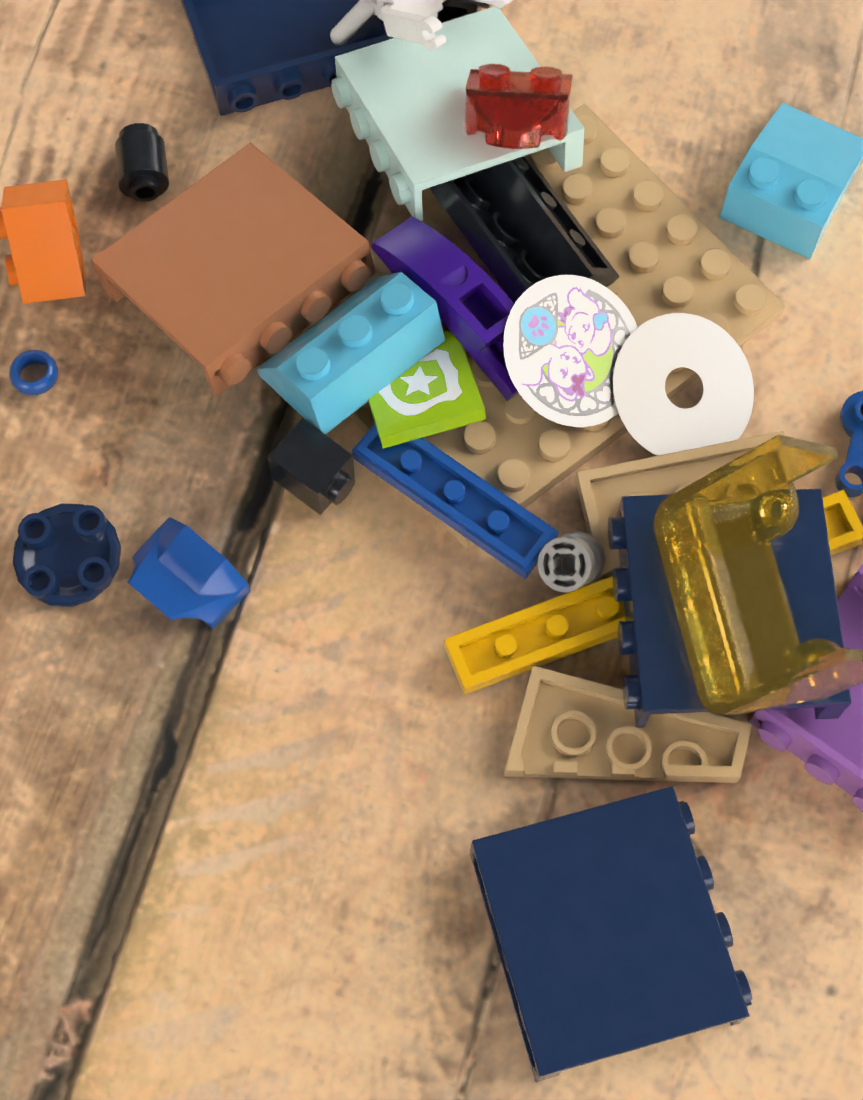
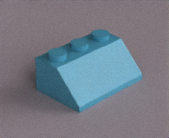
M402 272L377 276L256 370L258 375L305 420L326 435L368 402V399L445 341L437 303Z

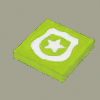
M450 330L443 332L445 341L368 399L383 449L486 420L485 407L464 348Z

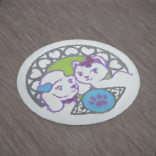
M558 275L543 279L529 287L517 299L507 318L503 336V351L508 374L524 401L548 420L571 427H588L601 424L619 414L613 394L615 362L623 344L638 327L625 304L602 284L576 275Z

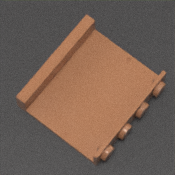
M251 142L91 259L104 291L115 302L126 296L201 366L210 390L216 397L230 386L240 383L253 368L271 354L278 353L284 349L293 337L311 323L318 322L325 317L333 306L351 292L361 289L369 278L375 274L368 240Z

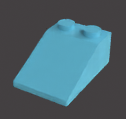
M782 102L751 145L730 182L719 218L811 259L863 161V138Z

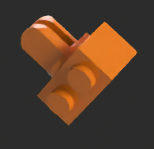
M67 179L4 187L2 205L0 207V239L8 238L11 254L5 255L7 277L10 286L19 285L23 304L85 296L86 269Z

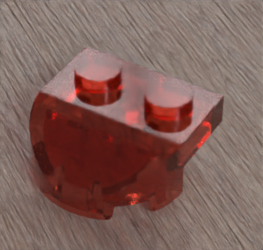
M485 64L480 66L479 69H471L465 92L464 129L466 134L469 136L476 134V131H482L485 133L486 144L510 149L538 148L541 143V137L544 135H554V139L563 140L568 133L573 75L562 74L561 70L546 66L533 68L531 72L510 71L509 67L502 64Z

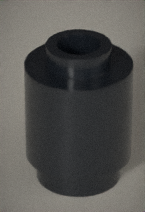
M134 123L124 127L119 132V138L115 142L119 189L125 196L139 202L155 200L166 192L169 187L165 142L158 134L157 129L149 124Z

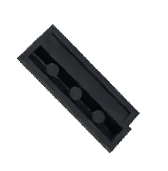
M528 155L429 188L514 304L529 287L549 277L558 275L582 276L594 280L605 287L613 284L620 277Z

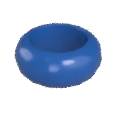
M28 350L19 354L13 360L10 366L9 377L12 385L20 393L40 395L46 393L54 386L58 379V367L55 360L48 353L41 350ZM40 363L47 367L45 376L38 381L27 382L20 378L23 369L28 365Z

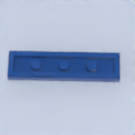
M374 423L352 449L354 460L525 580L537 566L539 553L544 545L559 535V531L424 438L383 449Z

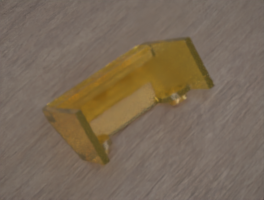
M778 434L663 500L656 511L654 532L697 693L703 706L712 713L739 715L830 697L863 683V650L841 648L831 640L818 638L810 639L800 644L771 545V541L789 532L798 518L799 500L793 482L837 459L838 454L835 447Z

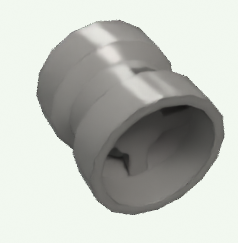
M579 531L568 533L544 545L538 557L539 575L544 583L553 590L560 592L575 591L582 586L590 584L599 577L604 569L605 555L598 540L590 534Z

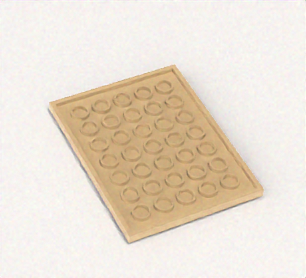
M585 103L573 111L585 128L583 164L581 167L564 172L548 148L528 154L620 276L607 288L625 304L633 316L637 327L650 319L665 314H693L708 319L720 326L740 347L782 315L785 305ZM440 203L423 214V223L446 237L468 255L502 289ZM373 249L370 251L375 274L369 278L365 285L377 276L392 274ZM359 290L351 292L344 299H342L335 306H333L327 314H329L331 311H333L335 308H337L339 305H341L344 301H346ZM317 322L311 323L308 327H306L295 337H293L288 344L294 341L297 337H299L301 334H303ZM444 322L442 323L443 332L449 330ZM464 349L485 407L486 420L423 438L526 508L628 430L619 414L594 426L571 427L555 423L533 410L519 393L506 401ZM685 367L672 370L665 381V392L668 399L670 400L698 379L699 375ZM368 402L350 415L352 420L365 434L375 423ZM441 521L467 551L476 545Z

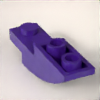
M413 216L374 241L371 248L392 274L402 272L436 301L441 324L444 322L506 401L517 395L518 391L514 387L506 368L503 351L505 325L509 313L514 306V303L506 293L456 245Z

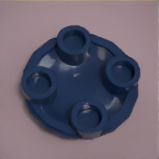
M62 503L44 509L39 513L27 515L18 526L19 536L15 541L13 566L18 582L32 598L50 606L74 607L93 600L110 586L120 566L121 544L115 527L99 508L93 505Z

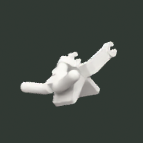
M359 0L331 30V41L338 46L345 45L372 15H376L384 22L387 36L423 44L427 49L435 50L446 42L444 35L436 36L434 32L442 28V23L437 19V15L443 9L442 3L446 0ZM513 0L472 1L491 4L496 8H503Z

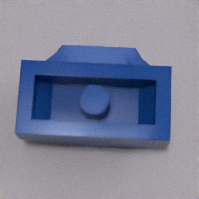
M171 517L132 556L135 567L127 582L170 620L198 618L212 630L250 592L248 582L223 555L187 525Z

